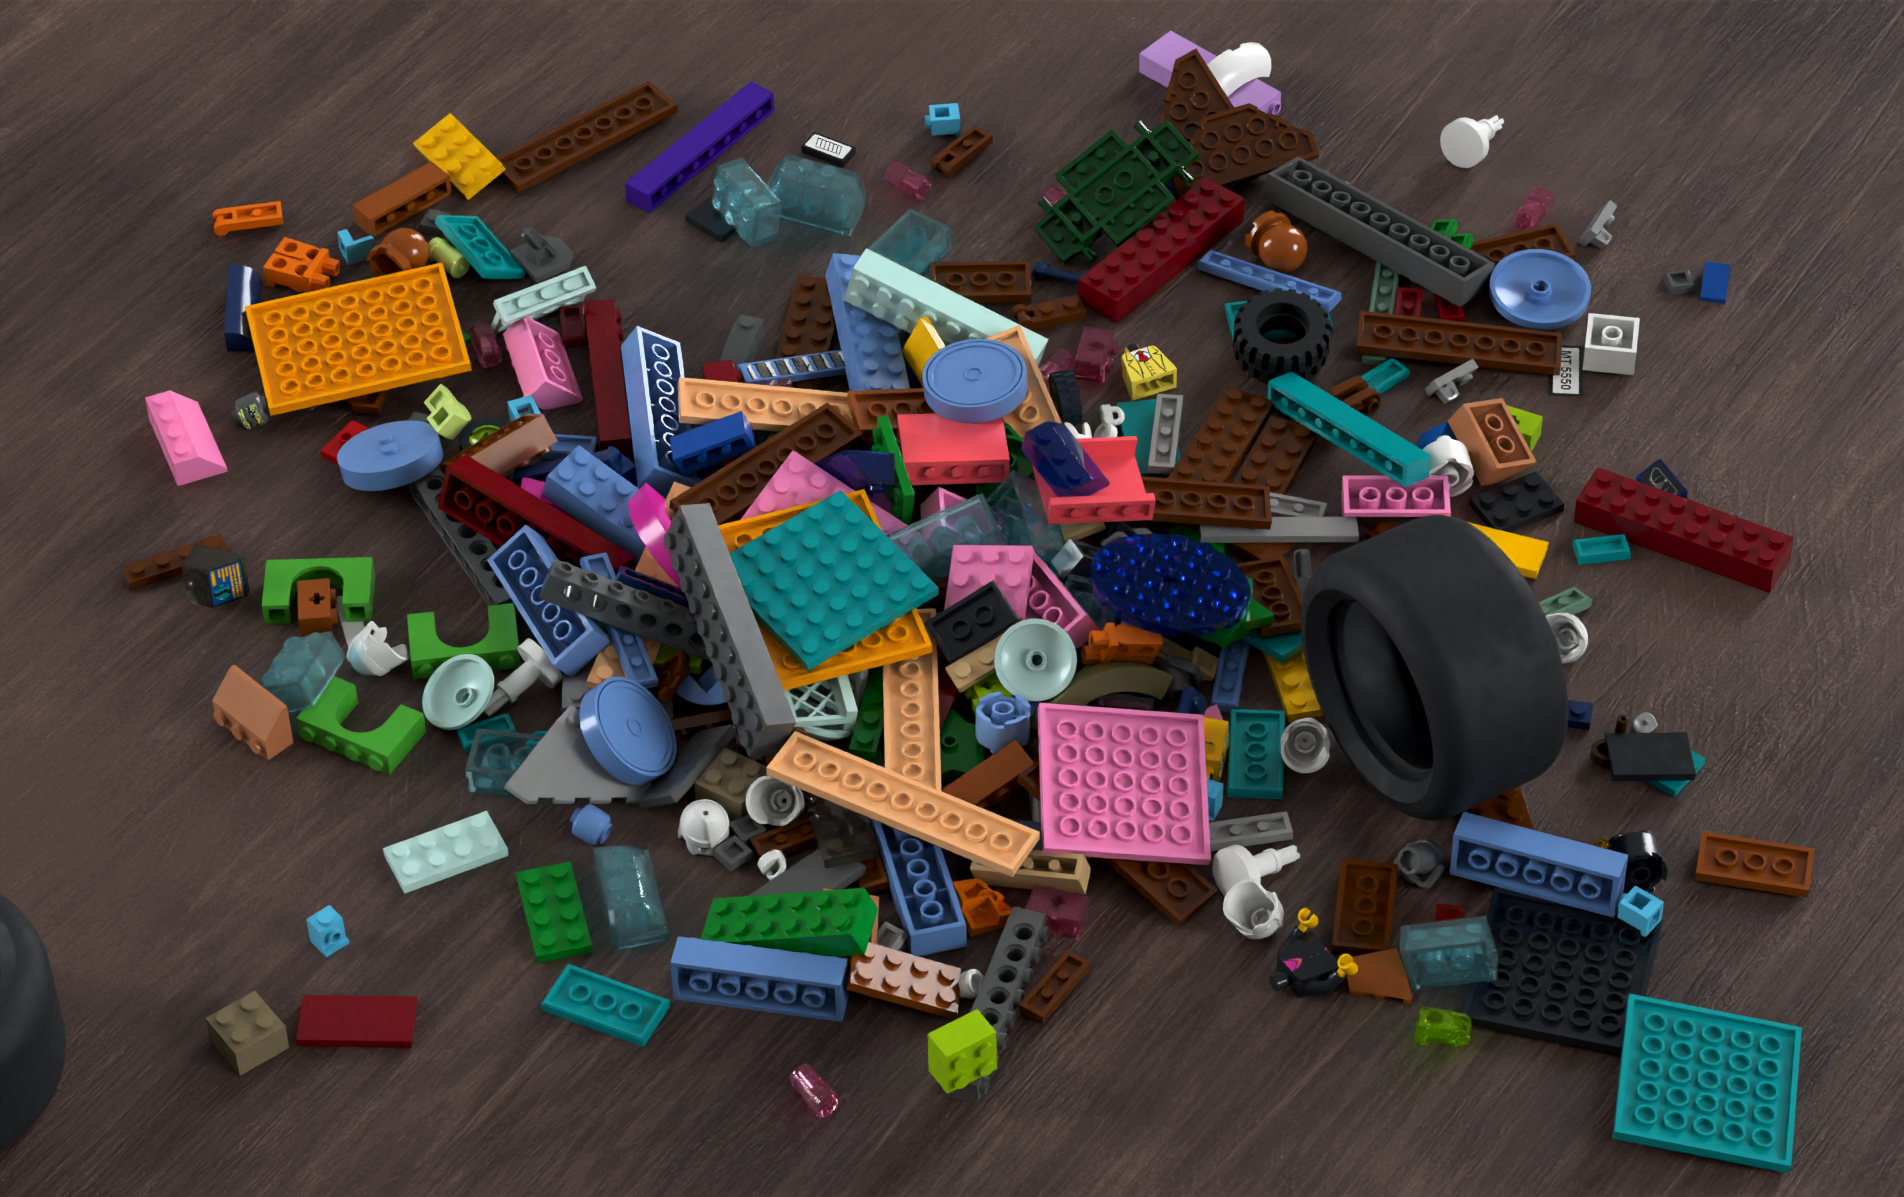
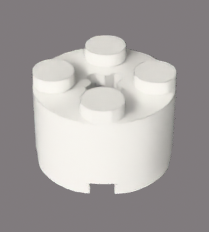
M1444 435L1422 449L1430 454L1429 476H1448L1450 497L1465 492L1472 485L1474 470L1468 450L1463 443Z

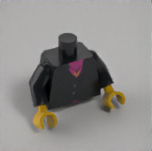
M1303 908L1299 911L1298 920L1301 923L1299 926L1295 925L1278 952L1277 973L1269 976V982L1275 991L1288 986L1299 998L1327 996L1336 987L1341 985V982L1345 980L1344 975H1354L1358 971L1357 964L1352 962V956L1343 954L1337 961L1312 931L1306 932L1307 928H1314L1318 924V917L1315 914L1306 921L1310 914L1308 908Z

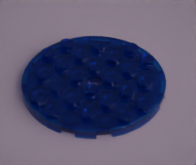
M1139 534L1114 540L1103 546L1095 554L1089 572V583L1094 588V596L1102 606L1108 605L1115 610L1114 616L1140 629L1168 636L1179 637V633L1183 632L1194 633L1195 637L1213 635L1216 633V629L1223 627L1230 629L1245 616L1251 597L1249 581L1236 563L1221 552L1213 549L1210 544L1199 543L1179 534L1173 536L1165 534Z

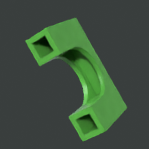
M373 557L266 560L262 598L264 623L291 624L293 603L298 595L297 581L328 578L330 579L331 586L343 592L342 607L345 622L372 621L375 584Z
M514 603L488 606V634L479 643L461 648L446 645L439 640L436 632L434 612L407 614L413 679L430 678L435 670L444 662L463 654H473L482 658L489 664L492 671L519 668L521 662L517 649L519 642Z
M332 676L296 717L299 737L308 742L321 745L329 751L342 754L352 761H358L376 771H382L390 775L426 733L424 714L401 704L389 719L375 730L369 732L346 730L341 726V723L358 704L356 685Z

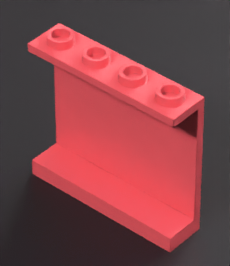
M936 413L897 415V438L901 443L902 459L911 485L1009 482L1010 459L1003 417L981 423H962L946 419Z
M1137 437L1033 440L1030 461L1048 525L1152 520L1156 499L1154 493H1146L1135 458Z

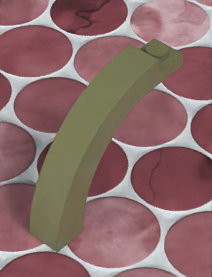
M1116 661L1102 663L1075 673L1065 690L1051 699L1041 701V703L1084 706L1101 696L1128 691L1148 694L1162 700L1174 676L1161 669L1139 662ZM1038 707L1030 717V727L1034 729V732L1030 735L1029 744L1025 746L1024 750L1034 761L1039 759Z

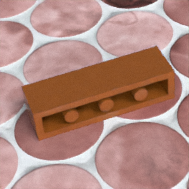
M431 161L353 204L355 224L374 238L451 195L450 176Z
M1014 740L941 791L989 810V807L995 803L1008 799L1014 790L1020 786L1023 787L1017 781L1018 776L1034 762L1019 743Z

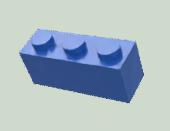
M743 411L670 437L673 461L683 476L747 453L755 448L752 426Z

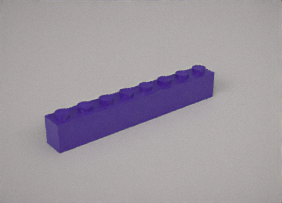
M752 81L741 88L734 96L710 113L703 121L694 126L651 163L647 164L635 176L631 177L625 183L627 202L647 213L653 211L773 113L774 93Z

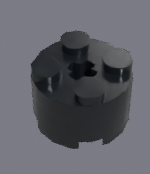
M1648 830L1630 832L1624 835H1615L1609 840L1608 850L1628 855L1624 891L1627 894L1634 886L1648 893L1655 890L1654 886L1661 879L1665 881L1668 869L1659 842L1652 832Z

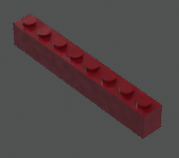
M614 298L584 301L600 450L614 447L625 457H633L628 401L625 394V378L623 377L624 368L623 360H621V345L623 343H619V341L624 340L622 325L617 326V324L621 323L620 308L615 309Z

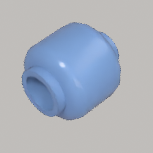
M588 804L582 809L578 807L570 818V822L573 823L572 834L592 846L598 842L604 843L613 828V825L610 824L611 817L592 804Z

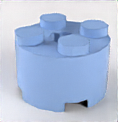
M1002 692L990 693L980 698L979 705L976 708L975 737L978 742L984 747L989 748L992 754H995L1014 740L1021 747L1027 746L1030 741V704L1018 694H1015V698L1002 696Z

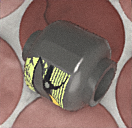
M253 392L236 399L235 409L232 410L236 424H242L248 430L266 424L270 415L266 396Z

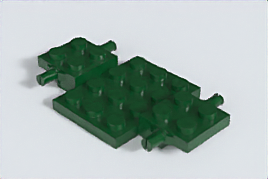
M1141 120L1138 121V124L1135 123L1133 128L1141 136L1129 146L1112 129L1055 174L1056 180L1065 188L1068 194L1054 205L1046 197H1042V200L1040 199L1037 204L1046 213L1033 226V229L1064 265L1081 253L1090 263H1093L1094 260L1096 261L1098 255L1090 246L1103 235V232L1117 247L1121 246L1176 202L1175 197L1164 185L1177 177L1186 186H1190V183L1192 184L1195 181L1186 170L1188 166L1199 158V154L1168 120L1151 130Z

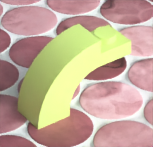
M442 384L424 401L425 405L432 412L426 419L436 432L445 438L453 440L471 421V415L466 407L459 403L448 388Z

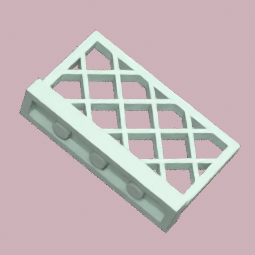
M583 266L494 300L493 305L497 312L490 327L492 335L506 331L515 321L529 317L535 320L558 311L559 307L571 306L582 302L586 294L596 290L595 283L587 267Z
M848 675L817 682L811 687L807 685L797 687V689L805 693L800 699L789 692L790 690L784 691L796 720L794 727L842 724L843 730L854 729L858 709ZM821 685L830 690V693L826 697L815 690ZM809 696L821 702L817 708L805 702ZM828 706L835 710L837 715H827L821 710ZM800 707L810 713V715L797 718L795 712Z

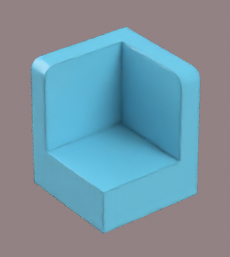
M347 229L337 232L340 251L348 265L366 260L368 253L375 247V241L372 236L353 241Z

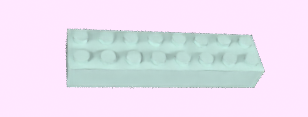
M867 248L853 268L844 300L853 306L859 307L909 333H912L920 318L928 317L945 346L968 339H985L1019 325ZM1021 326L1036 364L1039 367L1048 339Z

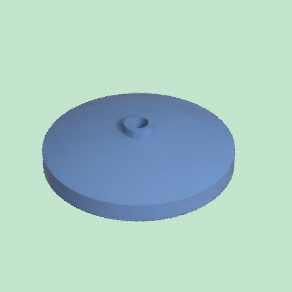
M1528 249L1506 256L1495 266L1490 277L1489 295L1497 311L1509 321L1530 329L1551 330L1567 326L1584 314L1590 301L1591 284L1584 269L1573 259L1555 251Z

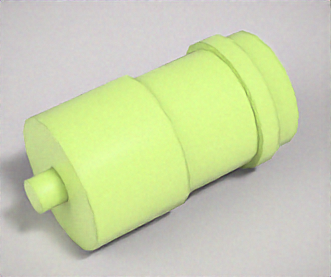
M440 237L433 238L428 243L430 260L436 263H443L444 270L454 278H460L465 275L470 268V263L457 248H453L445 239Z

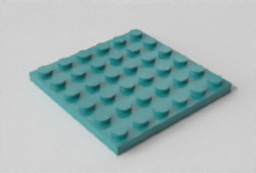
M841 490L729 553L754 617L807 671L939 595V587Z
M1629 993L1612 1139L1789 1173L1792 1162L1802 1027Z

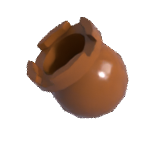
M1273 210L1268 211L1253 221L1255 227L1251 230L1250 235L1246 233L1245 244L1254 255L1261 258L1267 268L1285 273L1296 270L1305 261L1307 241L1301 230L1292 226L1289 218L1284 213H1275Z
M400 227L385 236L381 244L375 246L368 253L366 261H370L372 266L369 271L373 277H379L424 267L429 257L428 243L421 233L412 228Z

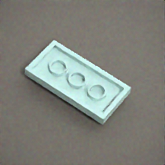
M487 811L383 848L384 856L404 894L509 856L508 848Z

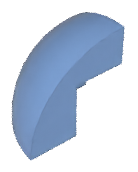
M713 665L699 679L688 675L676 691L682 698L696 704L707 706L727 704L723 698L720 682L715 677Z

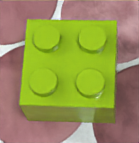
M978 1009L928 1033L929 1072L947 1094L956 1089H962L968 1083L982 1076H988L997 1069L996 1031Z

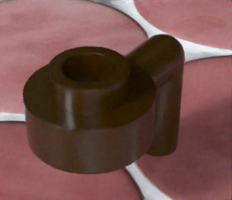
M1626 715L1618 716L1614 733L1626 732L1628 717ZM1599 739L1592 744L1590 758L1598 766L1609 767L1604 739Z

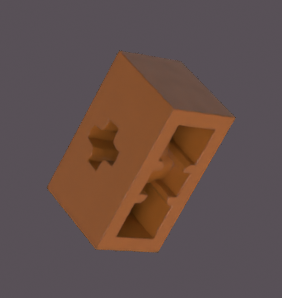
M330 579L297 581L298 621L301 638L333 635V624H338L337 608L332 607V605H337L336 589H331Z

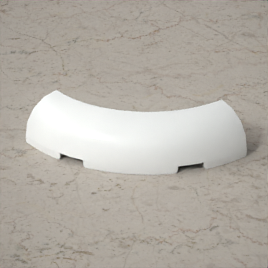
M1250 42L1240 44V48L1234 51L1226 50L1209 62L1207 66L1228 97L1248 81L1259 77H1269L1271 58L1268 51L1261 44Z

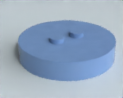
M968 339L947 345L929 358L922 373L924 396L928 406L941 417L962 423L987 422L1007 415L1021 404L1028 389L1026 364L1020 353L1005 343L990 339Z
M412 420L396 421L372 427L348 440L339 450L337 461L343 481L349 487L363 491H380L404 486L429 474L441 462L443 448L439 434L431 424Z
M618 676L604 680L585 694L579 713L582 733L590 751L607 772L624 783L640 786L652 782L672 767L677 752L674 729L666 711L651 692L634 680Z

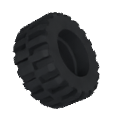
M1274 288V291L1271 292L1268 290L1259 293V296L1254 295L1247 299V303L1245 302L1241 305L1239 313L1235 316L1233 353L1235 359L1239 361L1238 364L1244 371L1248 370V375L1254 379L1258 377L1261 382L1268 384L1269 380L1291 371L1308 380L1311 378V374L1314 376L1321 370V367L1325 365L1328 359L1331 321L1328 319L1326 310L1321 308V304L1315 299L1311 300L1310 296L1302 292L1299 294L1294 289L1282 291V288ZM1272 330H1287L1299 335L1302 339L1291 344H1277L1268 341L1262 335Z

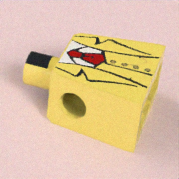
M1133 343L1125 348V354L1121 356V373L1132 401L1176 388L1177 368L1156 346L1151 345L1140 349L1137 344Z

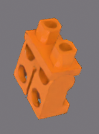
M287 237L282 239L275 249V253L271 255L263 266L265 286L274 288L276 284L288 286L297 292L304 291V293L329 288L330 276H326V274L337 276L340 272V261L329 257V249H319Z
M1148 621L1144 628H1132L1125 624L1115 627L1114 623H1106L1103 630H1091L1088 639L1089 645H1083L1081 657L1083 664L1098 665L1108 662L1130 661L1152 665L1154 658H1156L1163 645L1158 621Z

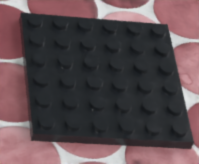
M1494 888L1461 1015V1023L1621 1055L1629 993L1647 996L1663 920L1644 937L1639 929L1618 918V911H1616L1613 918L1527 894Z

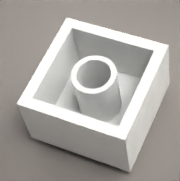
M1589 313L1583 370L1634 375L1640 318Z

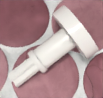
M1495 115L1489 120L1482 119L1478 122L1464 117L1449 123L1443 129L1440 137L1441 149L1445 157L1452 164L1461 168L1475 166L1487 156L1489 140L1495 136L1496 131L1502 128L1501 124L1504 123L1503 118L1499 119L1498 115Z
M528 638L517 647L525 663L496 685L498 689L492 693L491 699L483 711L486 716L490 717L508 701L513 703L520 694L538 679L550 688H554L563 680L560 670L552 664L545 651L532 639Z
M1232 845L1219 850L1215 854L1213 859L1214 879L1220 892L1226 896L1236 883L1244 879L1252 878L1261 884L1262 876L1278 873L1283 865L1299 859L1300 853L1297 852L1295 845H1291L1277 851L1269 848L1262 853L1252 856L1243 846Z

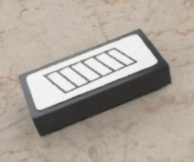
M813 132L801 146L802 153L842 168L856 154V147Z

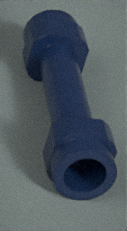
M1036 262L1033 268V276L1038 279L1046 280L1049 277L1078 284V279L1087 273L1081 271L1080 274L1051 268L1049 263Z

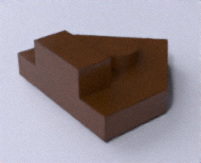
M684 650L679 651L654 669L658 678V686L647 688V690L658 701H670L689 673V655Z

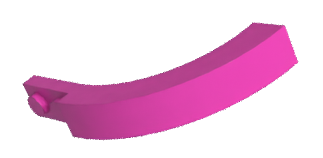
M645 483L628 500L631 520L653 558L678 587L681 588L678 574L672 567L669 551L664 546V535L671 525L666 510V499Z

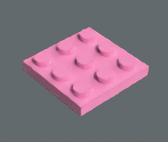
M953 545L944 610L994 580L1019 620H1025L1034 558L1033 546Z

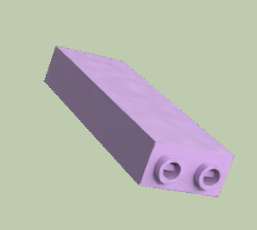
M1169 31L1139 53V72L1168 88L1175 60L1197 49L1205 63L1208 64L1217 56L1173 31ZM1257 78L1246 82L1228 96L1234 108L1250 103L1269 115H1277L1281 109V92Z

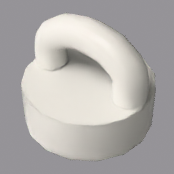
M1110 404L1099 407L1101 424L1108 422L1117 426L1123 423L1125 415L1121 408L1117 406L1111 407ZM1113 413L1118 414V419H1113Z
M1104 422L1097 427L1093 438L1117 437V428L1108 422Z
M772 850L759 859L757 866L762 874L766 875L771 881L786 870L787 860L780 850Z
M970 969L961 973L959 977L960 998L974 999L977 997L984 979L980 971Z

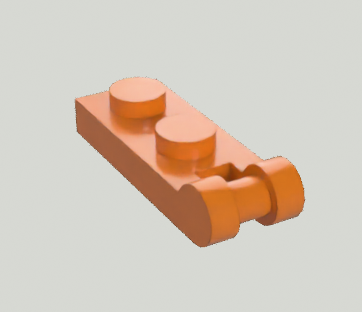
M281 201L221 208L215 210L212 215L215 223L214 232L218 236H225L229 231L284 224Z

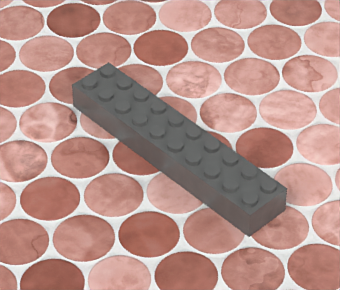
M1298 156L1268 173L1264 194L1265 200L1291 213L1294 217L1304 220L1314 228L1331 235L1334 239H1338L1351 246L1352 249L1362 252L1372 260L1389 267L1392 271L1409 278L1412 282L1429 289L1432 293L1447 299L1452 304L1460 307L1489 289L1490 277L1495 263Z
M710 503L680 505L667 533L664 535V546L668 549L671 556L672 567L678 574L681 590L685 592L689 602L690 613L694 615L697 623L698 634L703 638L706 654L711 659L715 677L720 682L723 698L729 705L732 721L738 728L741 744L745 747L748 757L777 755L796 724L795 717Z

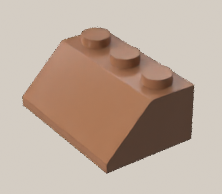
M1503 398L1462 404L1448 420L1457 440L1466 446L1473 470L1481 486L1502 483L1537 463Z
M236 665L231 666L212 700L214 719L220 726L227 727L236 739H242L247 743L255 754H260L265 759L270 760L293 744L288 708Z

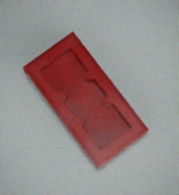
M352 420L320 450L321 457L338 465L337 455L341 447L357 434L370 428Z

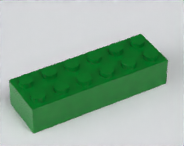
M865 888L713 898L701 939L799 953L806 952L829 957L865 955L878 907Z

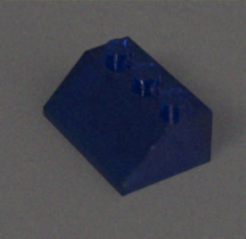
M1046 421L1026 431L1021 450L1057 497L1090 496L1110 485L1108 479L1065 424Z
M845 450L813 463L855 491L865 489L868 498L873 497V493H883L886 488L895 485L894 453Z

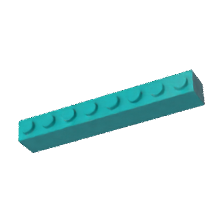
M1291 371L1268 381V399L1274 403L1273 407L1402 486L1408 487L1429 477L1430 454Z

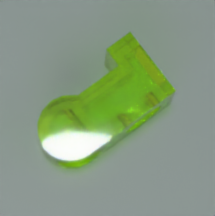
M1421 1006L1416 1022L1415 1044L1426 1045L1427 1041L1447 1043L1453 1047H1463L1469 1044L1471 1037V1019L1469 1016L1455 1011Z

